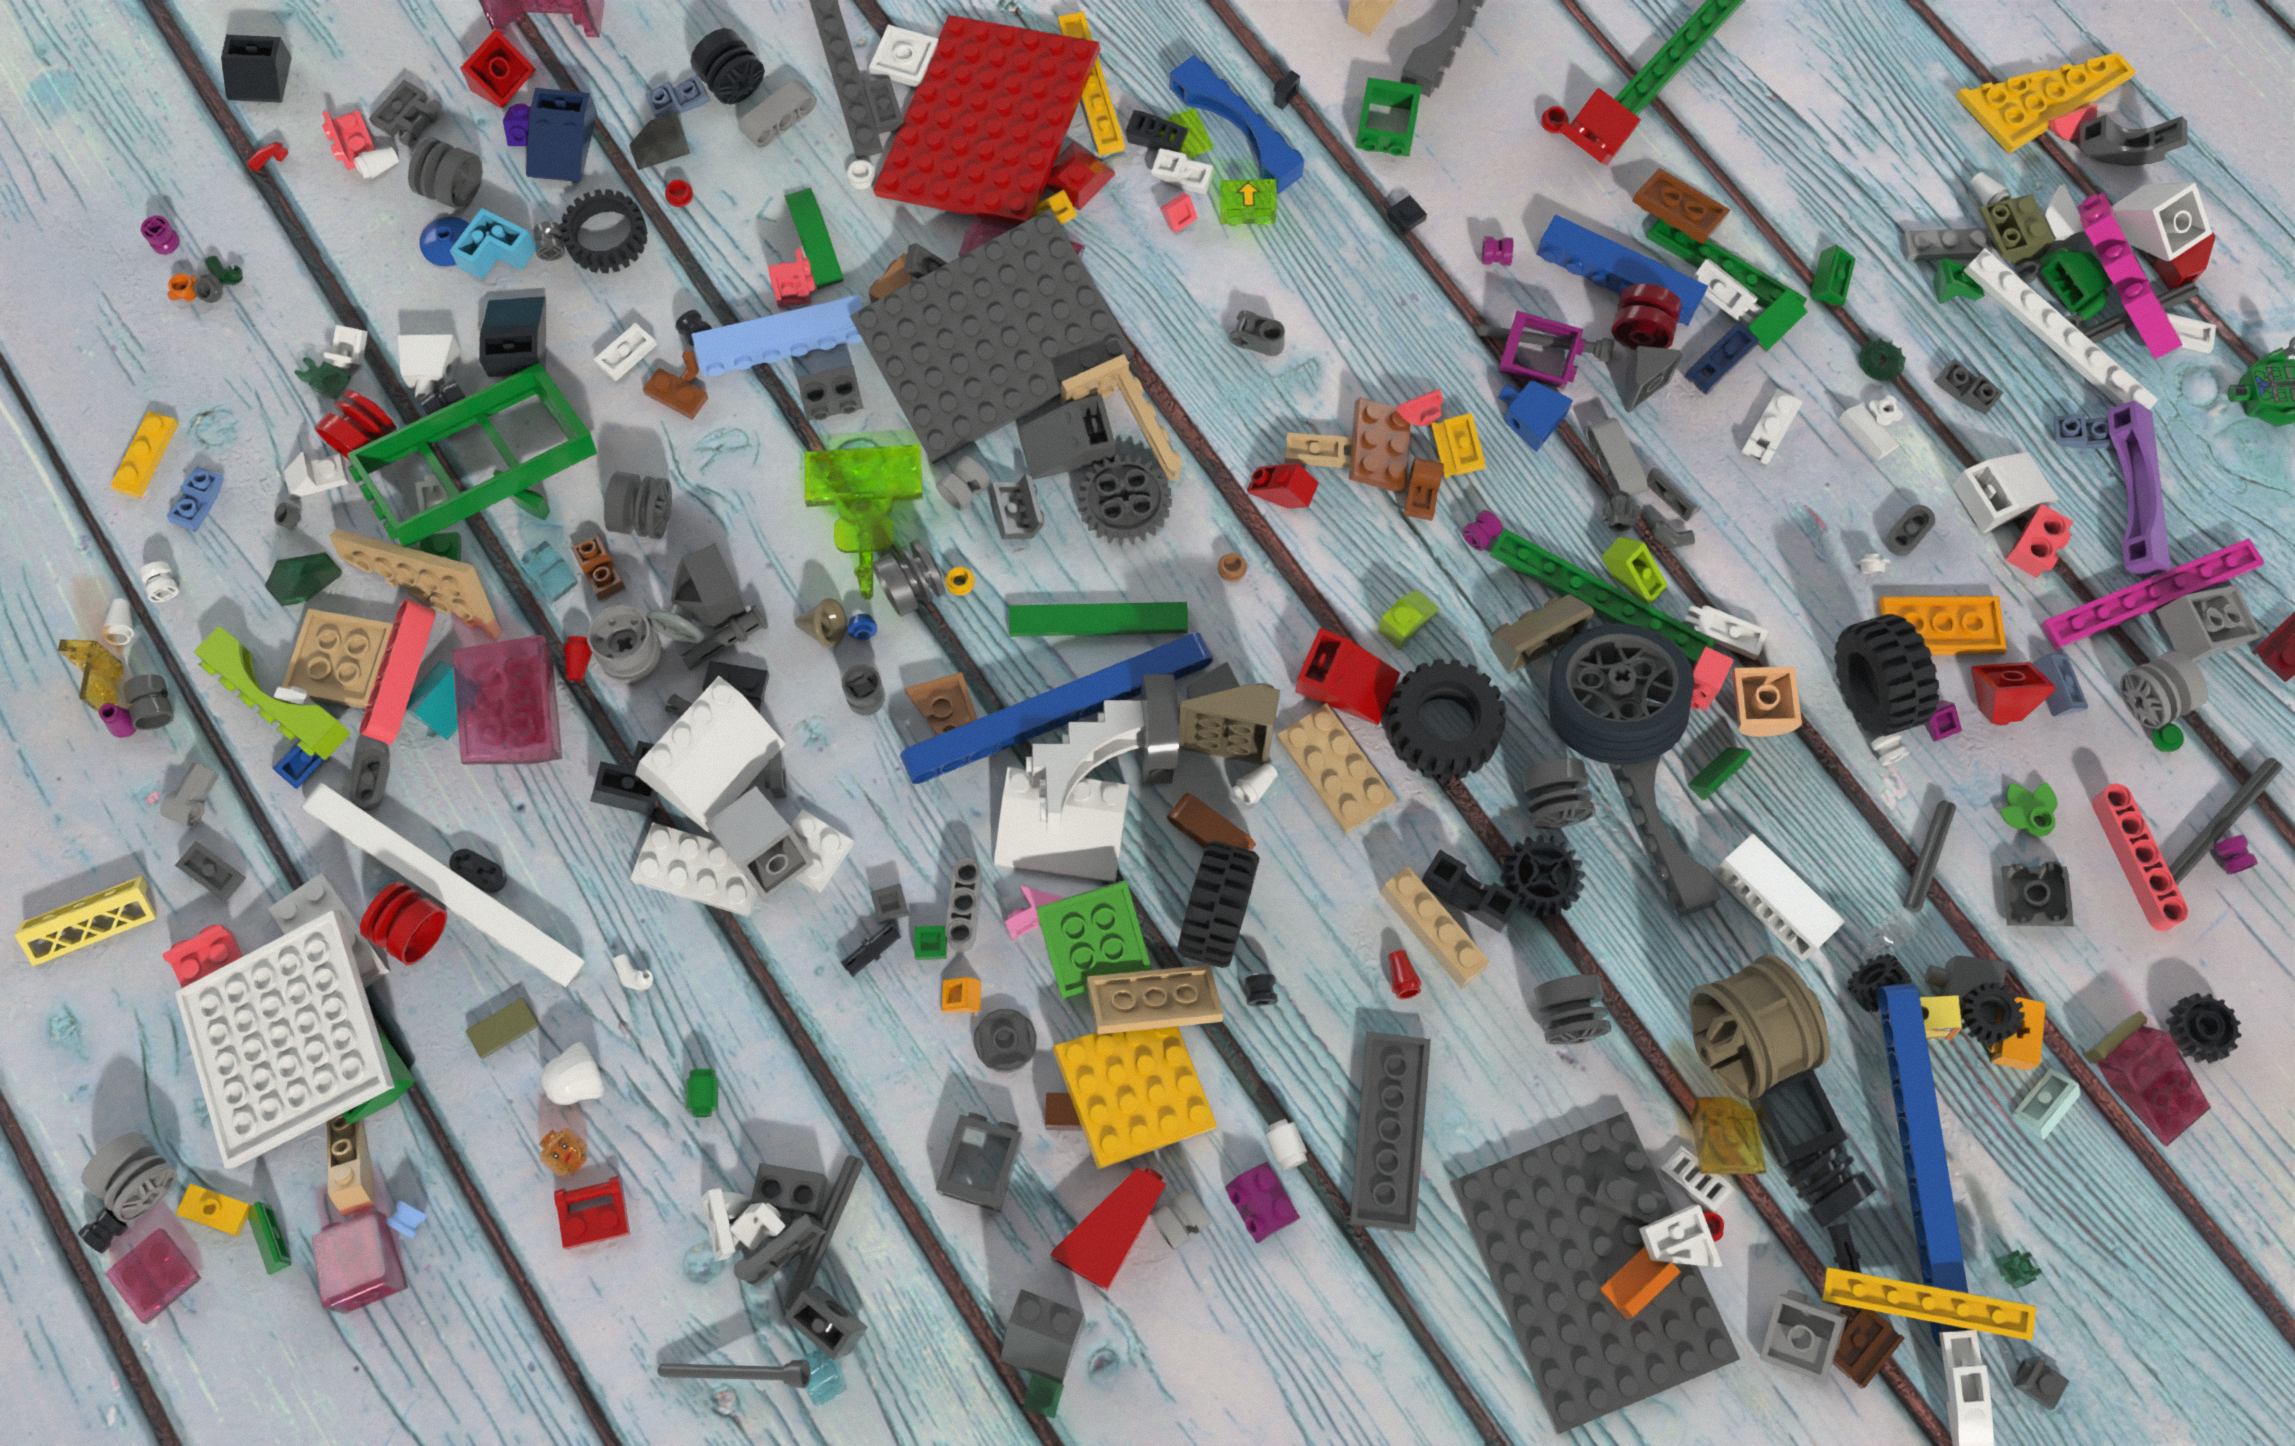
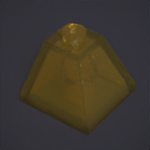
M1698 1097L1691 1114L1700 1174H1765L1767 1170L1756 1113L1731 1097Z

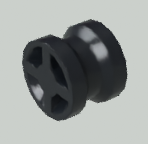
M696 310L685 312L675 324L676 330L680 334L685 335V340L690 346H694L693 333L712 329L707 322L702 321L701 314Z
M1258 974L1244 979L1245 987L1249 991V995L1246 997L1247 1005L1266 1006L1278 1002L1277 994L1273 989V986L1276 984L1274 975Z

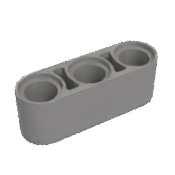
M797 79L790 80L745 114L740 120L739 129L758 148H764L808 115L816 106L817 98Z
M1613 417L1587 426L1585 430L1587 442L1614 496L1630 497L1646 491V476L1619 421Z
M969 857L959 859L954 864L952 871L945 932L950 947L957 952L970 950L975 944L983 880L980 865L976 860ZM965 870L976 872L971 880H962L960 878V874ZM963 899L970 900L972 906L969 909L962 911L956 908L959 901ZM959 929L969 932L968 937L962 941L952 938L955 931Z

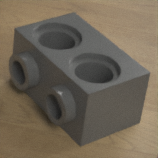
M854 365L797 377L807 421L813 419L824 420L831 415L851 414L859 409H863ZM844 390L850 391L848 394H840ZM817 396L822 397L820 400L817 401L812 400L814 397Z
M759 1163L751 1203H769L779 1211L791 1212L790 1218L793 1219L802 1217L805 1214L819 1217L827 1178L821 1173ZM771 1183H779L781 1187L780 1193L775 1198H766L765 1190L767 1186ZM805 1188L811 1189L813 1193L811 1200L806 1204L797 1203L799 1191Z

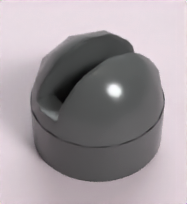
M280 503L275 510V523L283 527H294L301 520V512L292 504Z

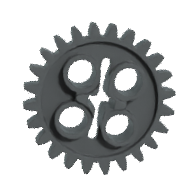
M1130 454L1126 455L1125 461H1121L1119 456L1115 455L1113 463H1110L1107 458H1103L1104 467L1094 464V474L1086 471V481H1080V490L1082 491L1077 492L1078 501H1081L1078 503V511L1083 512L1081 514L1082 522L1089 521V531L1097 528V538L1107 534L1108 543H1111L1114 537H1116L1121 546L1124 543V539L1129 538L1130 543L1134 545L1135 537L1139 536L1145 542L1146 532L1155 536V525L1164 527L1163 518H1169L1170 510L1168 508L1172 507V499L1169 498L1171 496V488L1166 487L1168 485L1167 477L1160 478V468L1152 471L1151 461L1142 465L1141 456L1135 462H1131ZM1138 481L1141 482L1143 485L1139 487H1133L1130 484L1132 482ZM1105 486H1110L1114 488V490L1110 492H1105L1101 489ZM1139 507L1148 509L1145 513H1138L1135 510ZM1110 512L1119 514L1116 518H1110L1106 515Z

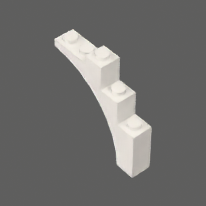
M1104 700L1103 713H1097V722H1068V734H1062V744H1032V757H1026V775H1032V788H1039V798H1045V803H1040V822H1046L1047 834L1060 833L1061 814L1067 798L1077 783L1093 768L1114 756L1144 747V717L1141 701Z

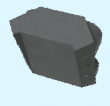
M2056 861L2045 862L2041 866H2027L2023 863L2001 866L2007 926L2074 927L2067 866H2062Z

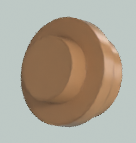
M1228 553L1220 558L1218 573L1224 580L1235 582L1242 579L1246 574L1247 563L1241 555Z

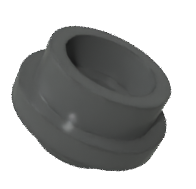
M205 274L196 280L194 291L200 300L214 303L221 299L223 287L216 276Z

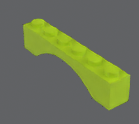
M218 626L193 651L202 660L198 665L212 677L218 673L221 676L218 681L230 692H233L235 689L240 691L241 693L237 697L251 709L256 704L260 708L257 713L268 723L272 724L274 721H277L280 724L277 729L289 740H292L294 737L298 738L300 742L297 746L310 757L316 753L323 760H326L351 734L338 720L319 705L288 704L265 694L256 679L253 668V655L222 627Z

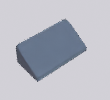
M2047 654L2032 663L2055 685V691L2046 699L2052 716H2061L2088 709V704L2067 654Z

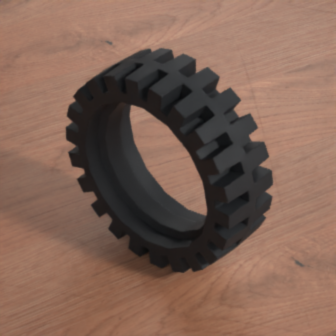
M600 189L594 190L595 196L592 197L587 192L583 194L585 200L582 201L577 197L574 200L575 207L569 204L566 208L568 214L563 213L562 216L563 223H560L561 236L569 255L576 264L579 263L585 270L589 267L590 271L597 273L599 268L602 274L609 273L610 267H612L614 272L620 271L618 266L620 264L624 268L629 267V259L635 262L639 258L638 253H643L645 249L644 244H647L648 240L646 223L638 205L628 195L625 197L619 191L614 195L611 189H606L605 195H603ZM602 212H615L629 219L631 231L628 237L614 248L604 251H593L584 248L578 241V232L582 224L594 215Z

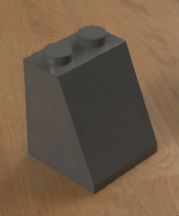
M1021 1289L1008 1321L1000 1361L1062 1385L1086 1322L1085 1314Z

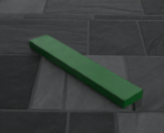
M1660 218L1648 233L1647 238L1698 269L1706 259H1710L1758 298L1755 303L1765 309L1789 288L1713 242L1707 240L1702 244L1697 240H1693L1687 234L1674 226L1666 224ZM1789 288L1804 306L1807 298Z
M1187 602L1009 605L1010 637L1188 633Z

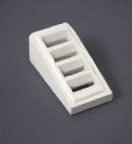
M1680 1146L1660 1169L1693 1201L1700 1205L1703 1210H1708L1709 1212H1715L1735 1190L1723 1177L1683 1146ZM1685 1159L1688 1164L1679 1174L1676 1173L1674 1169ZM1693 1168L1696 1169L1698 1173L1690 1182L1686 1181L1684 1178ZM1703 1178H1706L1708 1183L1701 1191L1695 1188ZM1713 1187H1716L1719 1191L1712 1199H1709L1706 1195Z

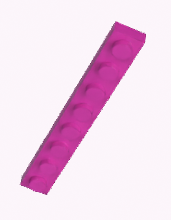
M2250 538L2170 571L2049 618L2041 624V627L2053 648L2057 650L2164 607L2184 595L2201 592L2258 569L2265 562Z

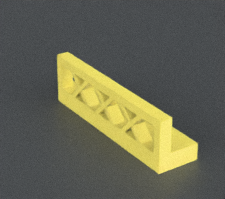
M142 875L20 922L14 935L31 965L35 966L154 920L157 915L145 895L148 885ZM138 900L145 914L132 917L123 914L122 910L126 904ZM101 914L115 918L113 925L106 929L93 926L91 923L95 916ZM89 919L87 924L82 922ZM69 926L84 930L82 937L75 941L62 938L60 935L63 929ZM41 938L53 942L51 950L37 955L30 942Z

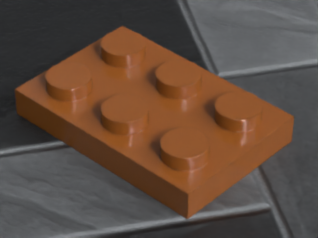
M1661 168L1636 192L1632 200L1633 203L1639 205L1644 211L1654 214L1664 220L1666 224L1674 226L1687 234L1691 239L1697 240L1702 244L1708 240L1730 212V209Z
M1359 397L1354 405L1349 480L1401 494L1406 490L1411 424L1400 416L1395 409L1397 407Z

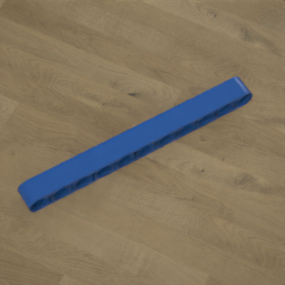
M1193 633L910 746L900 753V758L912 784H920L1064 726L1068 722H1074L1103 710L1104 700H1128L1141 694L1143 675L1173 674L1174 680L1206 668L1213 662V657L1201 634Z
M1914 983L1880 986L1878 989V1005L1923 1283L1928 1286L1968 1293L1919 992ZM1930 1321L1932 1337L1938 1347H1941L1939 1332L1973 1330Z

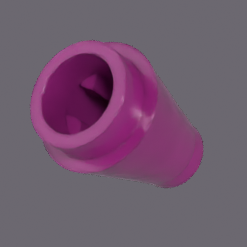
M106 703L99 709V716L113 736L118 738L129 737L136 732L137 729L132 726L128 709L113 703Z

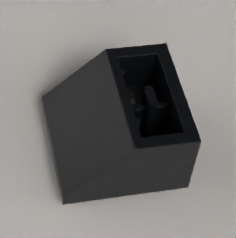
M226 34L221 62L225 93L228 100L282 103L292 56L281 37Z

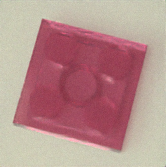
M162 1228L154 1231L104 1273L141 1323L144 1324L152 1321L202 1279L168 1233Z

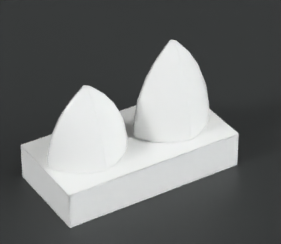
M721 1188L708 1190L701 1198L715 1262L728 1259L735 1252L745 1247L730 1231L732 1224H729V1220L741 1215L752 1204L751 1198L734 1192H722Z

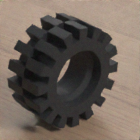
M1885 954L1884 957L1878 955L1876 960L1870 958L1867 960L1868 964L1865 966L1861 964L1858 967L1860 970L1854 971L1851 974L1853 978H1850L1847 982L1849 984L1847 989L1867 1012L1870 1010L1872 1012L1878 1011V989L1880 986L1912 983L1911 976L1894 955Z
M1987 982L1975 987L1962 998L1964 1001L1959 1003L1960 1009H1962L1960 1012L1961 1019L1965 1021L1962 1023V1028L1964 1030L1968 1027L1971 1030L1967 1034L1971 1038L1978 1036L1977 1041L1980 1043L1988 1041V1044H1995L2011 1037L2017 1032L2016 1030L2021 1028L2023 1023L2020 1020L2024 1018L2025 1012H2019V1009L2024 1007L2022 1001L2016 1003L2014 999L2018 995L2016 992L2010 995L2008 993L2010 987L2006 985L2000 988V983L1993 982L1989 985ZM1983 1002L1995 1003L2000 1008L2002 1020L1999 1024H1989L1982 1018L1980 1006Z

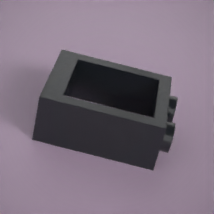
M1812 1069L1796 1073L1776 1083L1773 1087L1766 1089L1760 1097L1748 1100L1781 1168L1814 1155L1823 1148L1835 1146L1848 1139ZM1803 1082L1827 1133L1791 1148L1766 1096Z

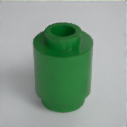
M694 1069L689 1071V1078L686 1079V1111L692 1112V1117H711L712 1112L718 1110L719 1079L715 1077V1070Z

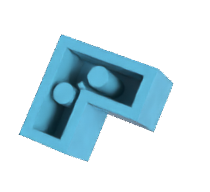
M483 208L480 209L450 249V253L458 268L481 280L484 279L498 259L522 271L536 252L535 244L529 231Z

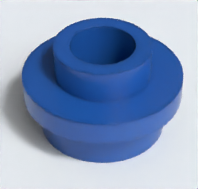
M868 614L855 615L850 619L847 626L848 635L860 641L868 640L876 634L877 623Z

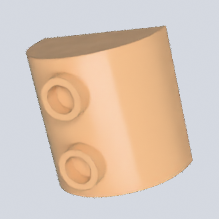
M1795 667L1733 669L1732 677L1738 730L1740 733L1754 737L1776 736L1794 731L1802 725Z

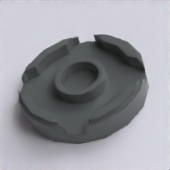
M998 1009L988 1013L977 1026L974 1032V1047L979 1060L987 1068L996 1072L1011 1073L1023 1068L1032 1059L1037 1047V1035L1032 1022L1023 1014L1013 1009Z

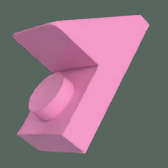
M1020 886L1021 894L1029 908L1027 910L1024 908L1015 910L1008 916V920L1004 921L1010 938L1013 940L1040 925L1035 907L1063 899V897Z

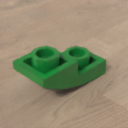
M495 469L493 475L496 476L503 472ZM527 488L509 497L520 508L544 521L550 512L544 497Z

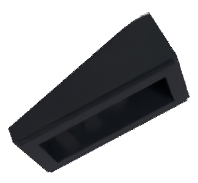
M1133 110L1126 128L1128 143L1179 153L1188 134V128L1139 110ZM1150 129L1153 130L1152 134H1148ZM1161 131L1164 132L1162 139L1159 138ZM1171 134H1176L1173 143L1169 142Z

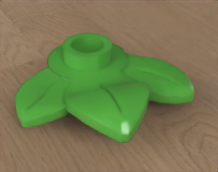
M2045 782L2031 793L2029 790L2011 783L2006 793L2009 806L2000 810L2003 820L2013 828L2026 829L2033 836L2044 837L2050 834L2055 827L2053 812L2057 808L2058 803L2055 793L2049 784ZM2034 818L2041 821L2042 827L2034 822Z

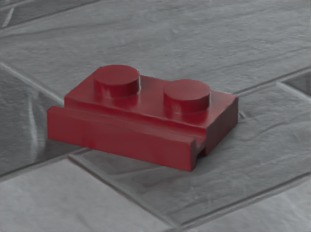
M2295 612L2252 651L2254 655L2258 654L2263 659L2262 662L2284 682L2295 675Z

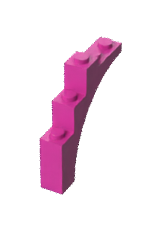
M2105 193L2086 198L2081 205L2077 206L2082 226L2097 251L2105 271L2118 291L2126 311L2154 359H2157L2182 346L2183 344L2135 256Z

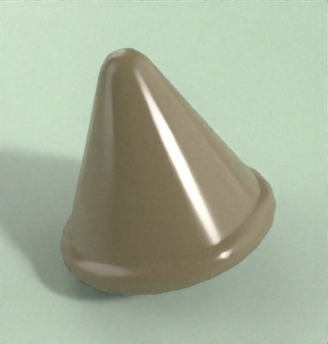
M826 598L795 620V625L817 640L822 646L833 648L842 641L845 635L846 615L842 605L837 600Z

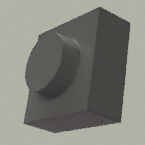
M782 759L769 760V770L764 771L765 787L771 790L774 798L787 797L786 768Z
M901 883L870 892L879 924L909 916Z

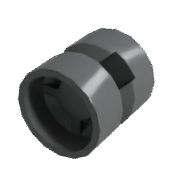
M866 664L855 665L845 672L842 678V688L849 708L859 715H871L879 711L885 702V691L879 673L873 667Z
M154 674L141 675L128 680L124 684L123 690L126 702L132 704L129 707V714L134 728L138 730H154L164 727L173 721L174 714L171 702L167 699L168 690L165 679L162 676Z

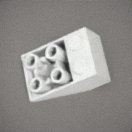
M2028 452L1993 458L1964 470L1952 485L1982 534L2036 511L2041 504L2047 506L2059 500Z

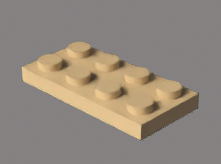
M1327 703L1277 734L1276 738L1345 835L1396 802L1393 793Z
M1211 965L1087 977L1086 986L1097 1034L1223 1021L1224 1013Z

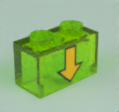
M1276 179L1220 180V224L1238 226L1240 224L1267 225L1269 223H1276Z

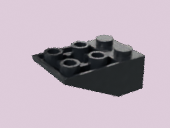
M545 296L488 300L480 332L479 361L488 377L512 376L537 363H540L546 371Z

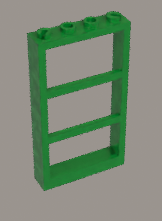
M537 363L347 453L352 464L347 468L356 483L360 481L363 483L359 487L367 502L371 500L375 502L371 507L379 521L383 519L387 521L383 526L391 540L397 538L403 547H408L597 454L590 432L542 365ZM536 394L568 441L519 464L488 417ZM478 422L510 469L459 493L428 445ZM419 450L450 498L399 523L368 474Z

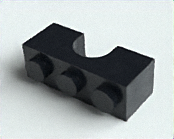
M1439 850L1421 881L1434 894L1501 933L1521 898L1495 882L1492 885H1486L1475 880L1467 873V865Z

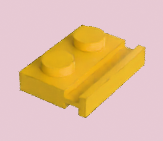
M1472 413L1445 419L1444 422L1437 424L1435 422L1431 423L1440 462L1444 463L1443 474L1445 479L1455 474L1462 475L1486 469Z

